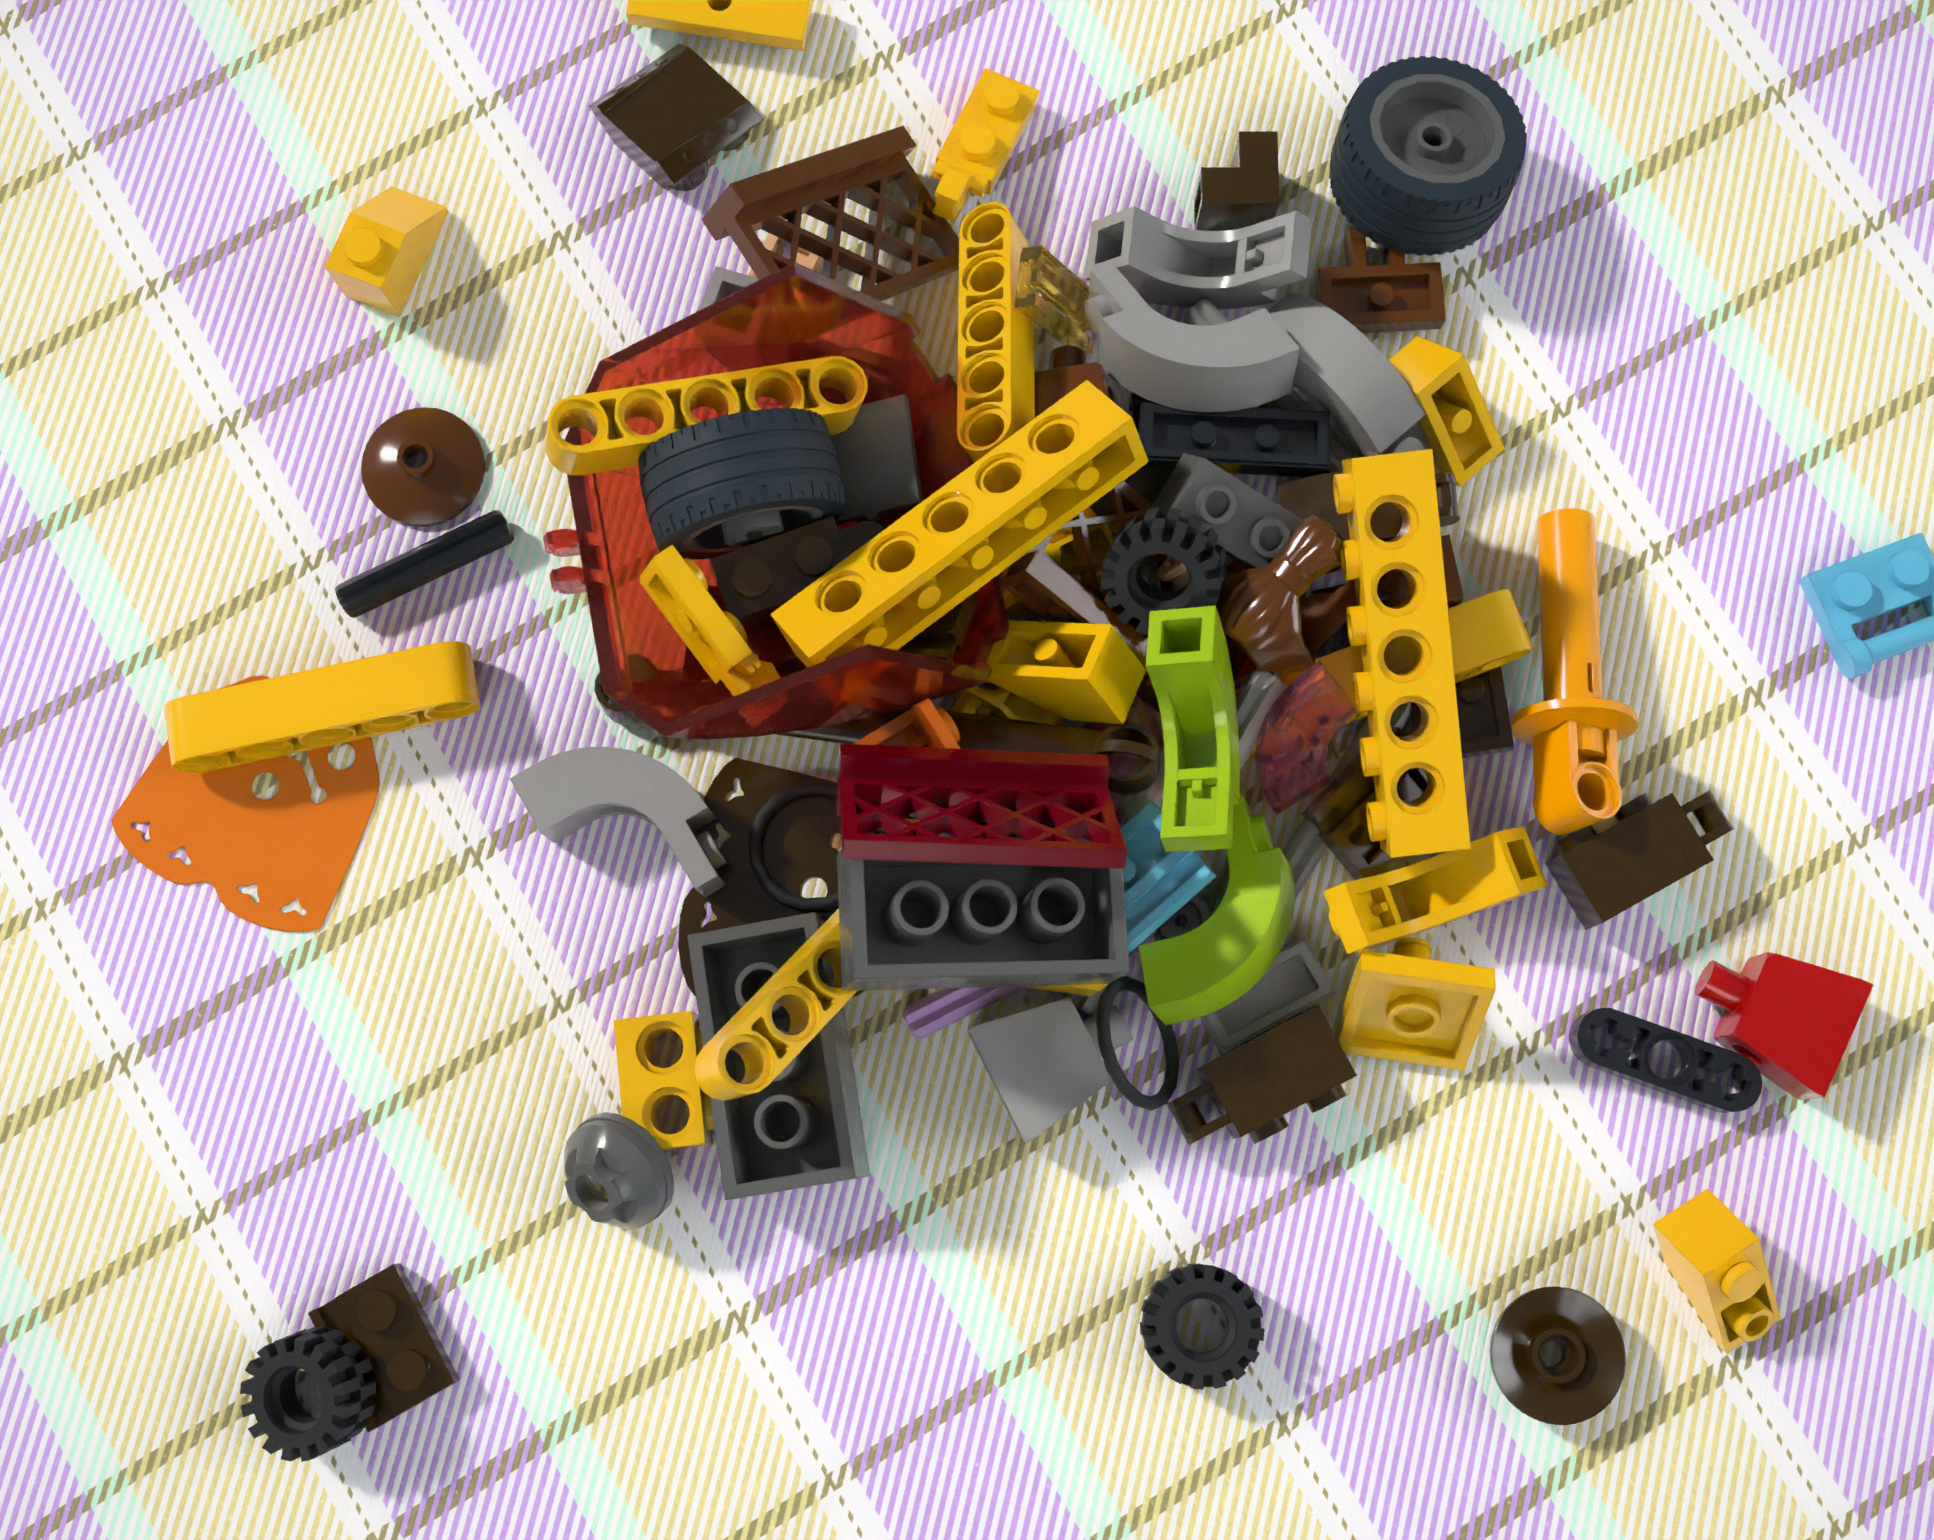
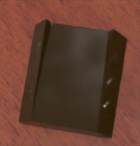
M677 44L589 105L593 114L620 150L660 186L668 185L679 191L696 189L707 178L709 170L707 160L721 150L731 151L738 149L749 138L751 128L763 120L749 100L690 47L682 44Z

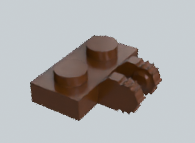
M1354 227L1346 228V267L1318 268L1315 275L1316 301L1337 312L1362 333L1441 329L1446 321L1441 263L1405 264L1404 252L1393 251V249L1385 248L1381 244L1384 265L1367 266L1366 237Z

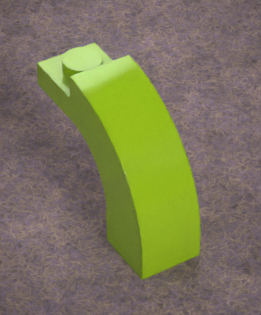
M1216 606L1150 611L1145 666L1158 700L1165 756L1161 842L1165 852L1232 849L1234 805H1240L1239 731L1230 657Z
M1240 795V805H1234L1232 849H1226L1229 861V881L1226 893L1219 907L1207 921L1190 932L1139 945L1149 1008L1165 1025L1208 1015L1237 1000L1264 976L1281 951L1288 935L1295 904L1293 869L1281 849H1273L1270 830L1264 814L1254 815L1243 795Z

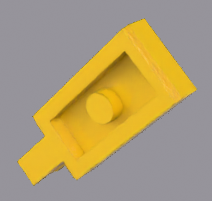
M987 68L984 69L936 157L932 177L939 179L940 183L934 194L937 198L933 214L955 223L970 193L979 197H983L984 194H991L1036 109L1040 90Z
M673 544L655 555L640 575L639 582L714 683L717 684L722 680L750 719L774 704L787 692L784 683L773 663L761 661L757 654H753L747 645L746 632L738 619L730 612L722 611L708 593L707 581L700 568L691 559L682 558Z

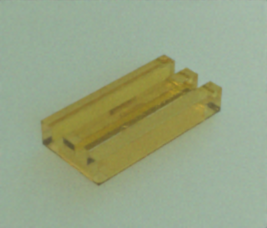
M1042 245L1022 248L1014 303L1015 308L1063 346H1076L1086 354L1093 353L1094 341L1085 334V331L1092 330L1084 312V304L1088 299L1089 286ZM1032 288H1034L1042 296L1040 297L1037 293H1032ZM1056 309H1059V310H1060L1061 312H1063L1067 317H1069V318H1070V321H1069L1066 317H1064L1060 312H1058Z

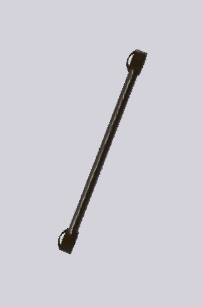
M621 656L609 661L598 673L594 689L605 714L613 722L624 726L639 725L651 718H659L841 744L856 743L914 707L912 705L838 695L833 698L830 694L787 689V692L774 704L750 719L722 680L715 684L711 678L654 671L648 662L635 656ZM615 685L629 686L645 693V696L638 702L629 706H617L609 703V694ZM945 710L958 728L960 741L957 743L961 749L1097 755L1126 753L1143 758L1149 764L1138 773L1120 775L1112 771L1109 772L1108 790L1121 795H1134L1147 790L1156 781L1160 771L1159 744L1154 734L1146 727L1133 722L1115 724L1104 731Z

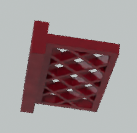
M840 744L836 811L837 816H840L843 859L1125 869L1127 847L1107 788L1110 772L1107 755ZM904 819H917L919 821L911 823ZM973 821L986 822L988 824L982 826ZM1043 824H1053L1057 827L1052 829ZM877 830L885 835L867 833ZM945 832L954 837H941L939 835ZM1015 835L1023 840H1014L1008 837ZM1084 838L1091 842H1081L1078 839Z

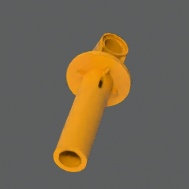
M1574 508L1553 510L1543 514L1537 520L1543 701L1519 710L1511 719L1513 736L1524 743L1533 745V809L1535 815L1546 830L1556 835L1570 834L1612 817L1617 813L1622 802L1617 742L1628 738L1638 728V716L1633 708L1617 701L1603 699L1595 517L1588 511Z

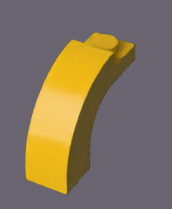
M1520 826L1497 831L1470 842L1471 849L1447 851L1400 869L1345 882L1323 891L1330 908L1329 921L1331 927L1342 940L1346 953H1360L1361 950L1378 948L1547 887L1548 884L1525 827Z

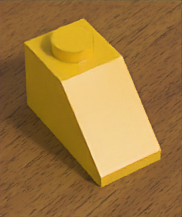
M391 186L349 213L324 267L344 296L400 317L449 211L446 206Z
M1417 336L1389 359L1408 384L1426 413L1418 423L1437 457L1434 460V465L1442 473L1453 474L1456 486L1461 487L1505 449L1465 355Z
M1005 620L981 674L987 681L1068 720L1124 724L1146 669L1111 624Z

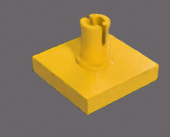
M1407 937L1398 940L1394 945L1392 954L1361 950L1335 1029V1036L1346 1054L1464 1071L1496 991L1495 969L1432 960L1430 943L1417 937Z

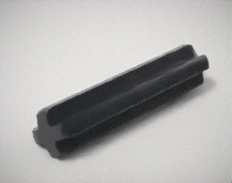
M493 510L338 584L335 588L336 597L344 612L350 617L356 618L511 544L514 540L512 529L504 514L500 510Z

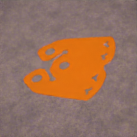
M263 675L250 676L223 688L268 679L269 677ZM372 738L345 742L352 746L355 751L354 763L345 770L334 769L328 762L329 750L334 745L307 751L318 785L326 791V798L320 804L311 801L312 790L301 763L287 755L214 771L182 773L173 770L171 766L167 740L111 819L114 831L123 846L148 869L164 879L177 884L211 883L225 908L244 920L269 929L286 932H309L319 929L325 921L375 807L380 780ZM269 772L278 778L280 787L274 797L262 800L254 795L252 783L257 775ZM150 822L149 842L143 839L141 830L134 829L131 826L132 823L144 824ZM181 847H185L191 864L186 865L179 857L168 858L167 855L179 850ZM257 884L259 902H254L251 894L239 892L238 887ZM298 899L306 914L301 915L296 910L284 913L281 911V908Z

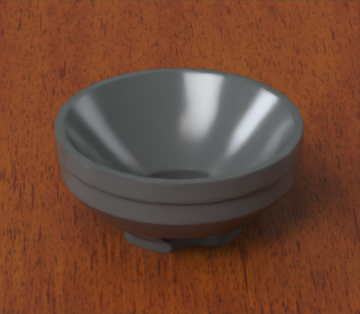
M615 1113L595 1114L581 1123L566 1142L564 1150L566 1191L573 1205L582 1208L592 1221L625 1229L641 1228L658 1218L670 1205L674 1194V1178L669 1161L655 1138L632 1119ZM589 1176L595 1178L603 1185L608 1194V1200L598 1191Z

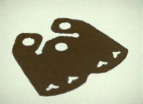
M734 758L728 762L714 778L704 797V801L717 819L696 830L695 833L698 836L708 830L716 842L719 837L716 824L720 823L723 829L731 834V837L726 839L719 848L727 863L717 870L726 885L706 898L693 887L684 899L680 914L678 941L680 964L686 984L694 996H696L687 935L817 912L830 918L839 908L837 906L830 910L802 911L779 903L761 887L750 865L748 840L757 813L774 794L796 783L824 781L837 786V782L740 758ZM735 778H739V785L744 795L725 801V796L734 789L733 783ZM823 794L801 795L782 804L768 820L761 839L762 859L771 878L787 892L800 896L799 887L804 879L811 876L819 877L826 883V897L838 892V851L829 845V838L832 834H841L840 816H837L835 798ZM706 902H709L717 919L700 927V921L706 916L704 905ZM858 990L852 998L860 995L866 990Z

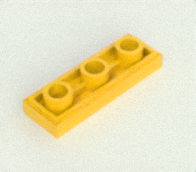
M629 0L626 16L630 25L804 51L814 0ZM720 8H727V9H725V10H723V11H716L717 9H720Z

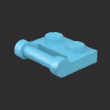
M1922 532L1809 573L1799 580L1840 672L1848 679L1870 672L1874 663L1934 642V557ZM1918 602L1922 603L1928 616L1864 641L1856 637L1852 628Z

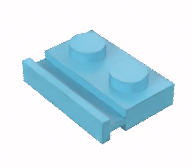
M1152 802L1147 804L1121 828L1127 847L1125 869H1123L1128 954L1217 877L1196 851L1165 852L1160 839L1162 811Z

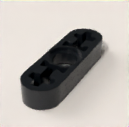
M1599 1008L1583 1013L1574 1021L1570 1029L1569 1043L1571 1050L1583 1064L1715 1112L1729 1113L1746 1110L1755 1104L1762 1091L1760 1071L1748 1057L1616 1009ZM1606 1022L1609 1024L1608 1035L1612 1038L1627 1043L1636 1041V1032L1641 1033L1642 1036L1635 1044L1632 1053L1620 1048L1604 1049L1599 1055L1596 1053L1597 1042L1588 1037V1030L1602 1027ZM1658 1042H1667L1673 1045L1681 1057L1679 1072L1669 1080L1655 1075L1648 1063L1649 1052ZM1699 1054L1703 1055V1057H1704L1703 1060L1700 1062V1064H1699ZM1631 1056V1067H1628L1625 1062ZM1731 1067L1733 1068L1732 1079L1741 1083V1090L1739 1093L1727 1094L1723 1099L1721 1097L1723 1093L1721 1085L1706 1079L1693 1080V1078L1697 1074L1698 1068L1710 1073L1727 1072ZM1692 1080H1693V1090L1688 1087L1689 1083H1690Z

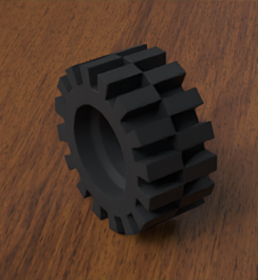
M1158 507L1148 509L1143 521L1138 514L1128 519L1125 528L1120 527L1115 535L1102 566L1104 571L1100 578L1101 589L1109 588L1104 599L1109 609L1120 604L1121 608L1117 619L1126 625L1132 617H1135L1139 620L1136 632L1144 635L1148 632L1150 611L1216 606L1225 580L1227 567H1223L1226 553L1224 546L1215 548L1218 539L1217 533L1211 527L1202 534L1199 529L1203 519L1192 514L1188 524L1179 521L1182 509L1170 507L1167 517L1161 518ZM1151 554L1172 556L1184 564L1188 571L1189 581L1183 588L1177 591L1157 589L1149 585L1142 578L1139 568L1140 562Z
M1188 1264V1266L1176 1267L1166 1272L1167 1275L1160 1281L1157 1280L1150 1288L1152 1291L1147 1300L1144 1299L1141 1308L1143 1314L1142 1322H1139L1140 1334L1143 1336L1144 1347L1149 1357L1170 1379L1179 1384L1188 1385L1193 1389L1203 1390V1387L1217 1389L1227 1386L1226 1382L1233 1378L1236 1380L1240 1379L1246 1374L1244 1369L1250 1362L1255 1363L1260 1353L1257 1351L1259 1341H1264L1265 1329L1261 1328L1260 1318L1263 1317L1261 1306L1256 1303L1253 1297V1291L1247 1284L1238 1279V1276L1213 1265ZM1195 1299H1208L1215 1302L1224 1312L1227 1321L1224 1339L1216 1348L1207 1352H1195L1187 1349L1180 1342L1176 1333V1318L1179 1311L1184 1305Z
M313 1327L308 1330H301L264 1346L257 1352L260 1357L249 1361L245 1371L254 1377L241 1382L240 1394L252 1395V1401L241 1405L243 1417L252 1414L256 1417L258 1423L248 1428L254 1439L263 1434L268 1436V1439L262 1446L264 1450L272 1454L283 1449L282 1460L291 1462L301 1457V1462L309 1461L351 1441L352 1437L360 1434L366 1427L362 1420L372 1416L375 1404L366 1402L364 1399L376 1393V1381L364 1382L362 1374L373 1370L369 1359L359 1363L356 1362L354 1356L362 1348L355 1340L341 1346L345 1333L337 1329L325 1333V1327ZM299 1369L307 1371L320 1388L322 1411L318 1418L308 1414L298 1401L295 1391V1377Z

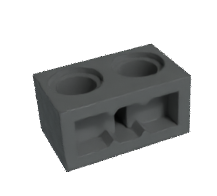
M1183 453L1150 508L1159 507L1160 515L1165 518L1170 507L1182 509L1179 521L1188 524L1192 514L1203 519L1199 531L1204 534L1212 527L1218 535L1215 548L1224 546L1227 556L1248 569L1267 567L1283 551L1296 527L1304 522L1300 517L1207 459Z

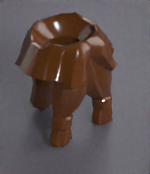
M1313 514L1296 527L1283 551L1267 567L1226 571L1225 580L1216 604L1224 634L1231 638L1239 651L1255 663L1258 670L1268 671L1272 673V676L1276 677L1298 671L1317 670L1318 667L1314 655H1317L1320 646L1347 621V607L1356 606L1354 580L1348 581L1334 593H1319L1305 597L1307 589L1315 579L1341 564L1340 548L1342 541L1336 536V532L1323 518L1320 519ZM1385 574L1378 582V595L1391 586L1389 578Z

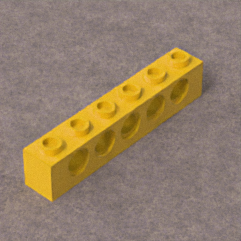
M1088 380L1084 381L770 615L797 657L834 698L1147 464L1149 461L1132 417Z
M1433 449L1342 460L1343 473L1334 474L1333 491L1337 513H1347L1350 540H1345L1341 543L1340 561L1344 580H1354L1356 606L1347 607L1346 618L1351 646L1361 645L1363 672L1353 674V689L1358 712L1367 711L1370 737L1360 738V758L1364 776H1374L1376 802H1368L1366 804L1370 840L1372 842L1380 841L1381 849L1391 858L1471 849ZM1390 503L1399 510L1402 517V526L1399 533L1393 539L1384 542L1378 539L1372 532L1370 519L1373 511L1379 505ZM1397 569L1407 578L1408 593L1400 604L1394 607H1386L1378 597L1377 585L1380 578L1386 572ZM1399 636H1407L1415 648L1413 662L1403 671L1391 672L1384 662V650L1392 639ZM1415 702L1421 712L1419 727L1408 736H1395L1390 726L1393 711L1403 703ZM1409 769H1424L1428 779L1425 792L1415 800H1401L1397 793V783L1401 775Z

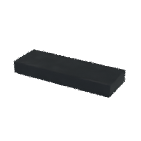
M1141 402L1139 437L1149 462L1140 469L1173 471L1183 453L1205 458L1229 474L1308 477L1329 473L1330 411L1248 408L1238 411L1208 413L1175 409L1158 403Z

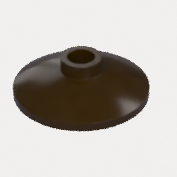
M1548 1286L1533 1289L1520 1295L1503 1310L1495 1323L1491 1335L1489 1349L1490 1364L1499 1389L1516 1409L1537 1421L1553 1425H1571L1586 1421L1599 1414L1611 1403L1623 1381L1626 1352L1618 1325L1599 1302L1578 1290ZM1548 1341L1557 1342L1562 1352L1561 1359L1553 1366H1547L1541 1359V1349Z

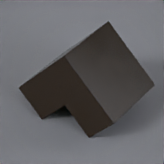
M1239 131L1230 167H1201L1194 197V230H1235L1272 219L1276 216L1279 206L1277 131Z

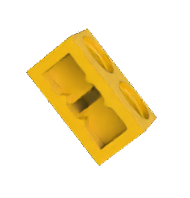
M694 1011L614 1020L622 1116L632 1119L655 1138L663 1151L713 1145L712 1130H715L711 1098L698 1085L694 1071L696 1057L703 1048L699 1014ZM676 1032L683 1042L682 1056L674 1065L660 1068L652 1058V1045L661 1034ZM679 1096L685 1100L689 1107V1120L681 1131L675 1134H668L662 1130L658 1123V1110L665 1100Z

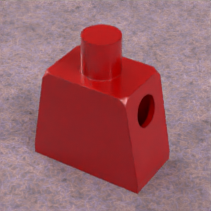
M1766 952L1750 957L1745 963L1741 974L1714 960L1710 961L1697 981L1695 995L1725 1009L1714 1032V1039L1720 1045L1748 1057L1755 1063L1763 1076L1791 1096L1799 1100L1824 1098L1874 984L1777 953Z

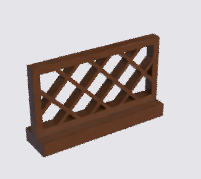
M904 125L730 183L701 219L715 241L731 236L796 336L959 270V238L947 219L933 214L936 203L906 159L917 145ZM896 181L909 201V208L885 197L887 184ZM848 198L870 209L868 223L844 212L845 199ZM802 214H807L828 224L826 239L800 227ZM883 216L907 227L905 241L882 230ZM761 229L785 240L783 256L766 249L755 231ZM841 231L866 242L864 257L839 246ZM920 234L933 239L945 257L939 258L919 248ZM798 247L824 258L822 274L796 263ZM879 249L903 260L902 274L878 264ZM837 265L862 276L861 291L835 281ZM793 281L819 293L818 308L806 311L792 289Z
M1123 481L1105 494L1108 515L1085 518L1083 511L1057 530H1072L1078 566L1064 568L1044 552L1054 535L1053 533L1002 571L995 581L1046 622L1113 625L1146 669L1147 634L1144 635L1136 632L1139 620L1132 617L1124 625L1117 619L1121 606L1109 609L1107 603L1100 598L1096 572L1104 571V568H1102L1104 562L1094 564L1087 527L1110 524L1114 539L1120 527L1124 529L1128 519L1138 514L1140 519L1144 520L1146 512L1152 507V504ZM1124 508L1127 509L1129 512L1124 513ZM1149 555L1140 562V565L1157 563L1159 568L1169 555ZM1079 574H1080L1081 581H1079V580H1078L1075 576H1073V575H1079ZM1160 579L1161 589L1172 591L1173 583L1171 581L1162 582ZM1225 634L1226 642L1232 641L1231 638ZM1232 641L1228 652L1234 678L1246 655L1239 651ZM1146 669L1136 695L1160 713L1156 693Z

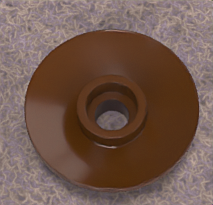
M430 407L405 410L383 422L367 442L361 462L363 485L373 504L390 519L415 527L442 524L461 514L476 498L485 474L484 452L478 437L469 425L448 411ZM419 451L427 452V460L421 467H408V460L413 454Z

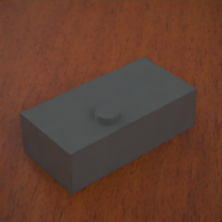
M1008 837L1014 840H1023L1019 837ZM1084 838L1078 839L1081 842H1091ZM842 849L837 855L842 991L1109 984L1130 973L1123 869L843 859Z
M817 912L687 935L703 1047L829 918ZM819 957L817 964L818 975L826 985L832 987L834 982L833 968L828 961ZM775 1003L772 1009L773 1023L779 1031L787 1034L790 1029V1016L782 1005ZM844 1006L763 1090L726 1101L711 1098L725 1200L870 1177ZM730 1049L725 1059L726 1071L733 1080L741 1083L745 1076V1064L742 1057Z

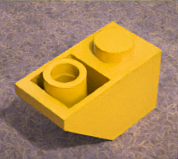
M1709 1189L1704 1190L1653 1223L1666 1266L1718 1346L1726 1354L1744 1342L1759 1339L1770 1329L1772 1324L1781 1319L1760 1239Z

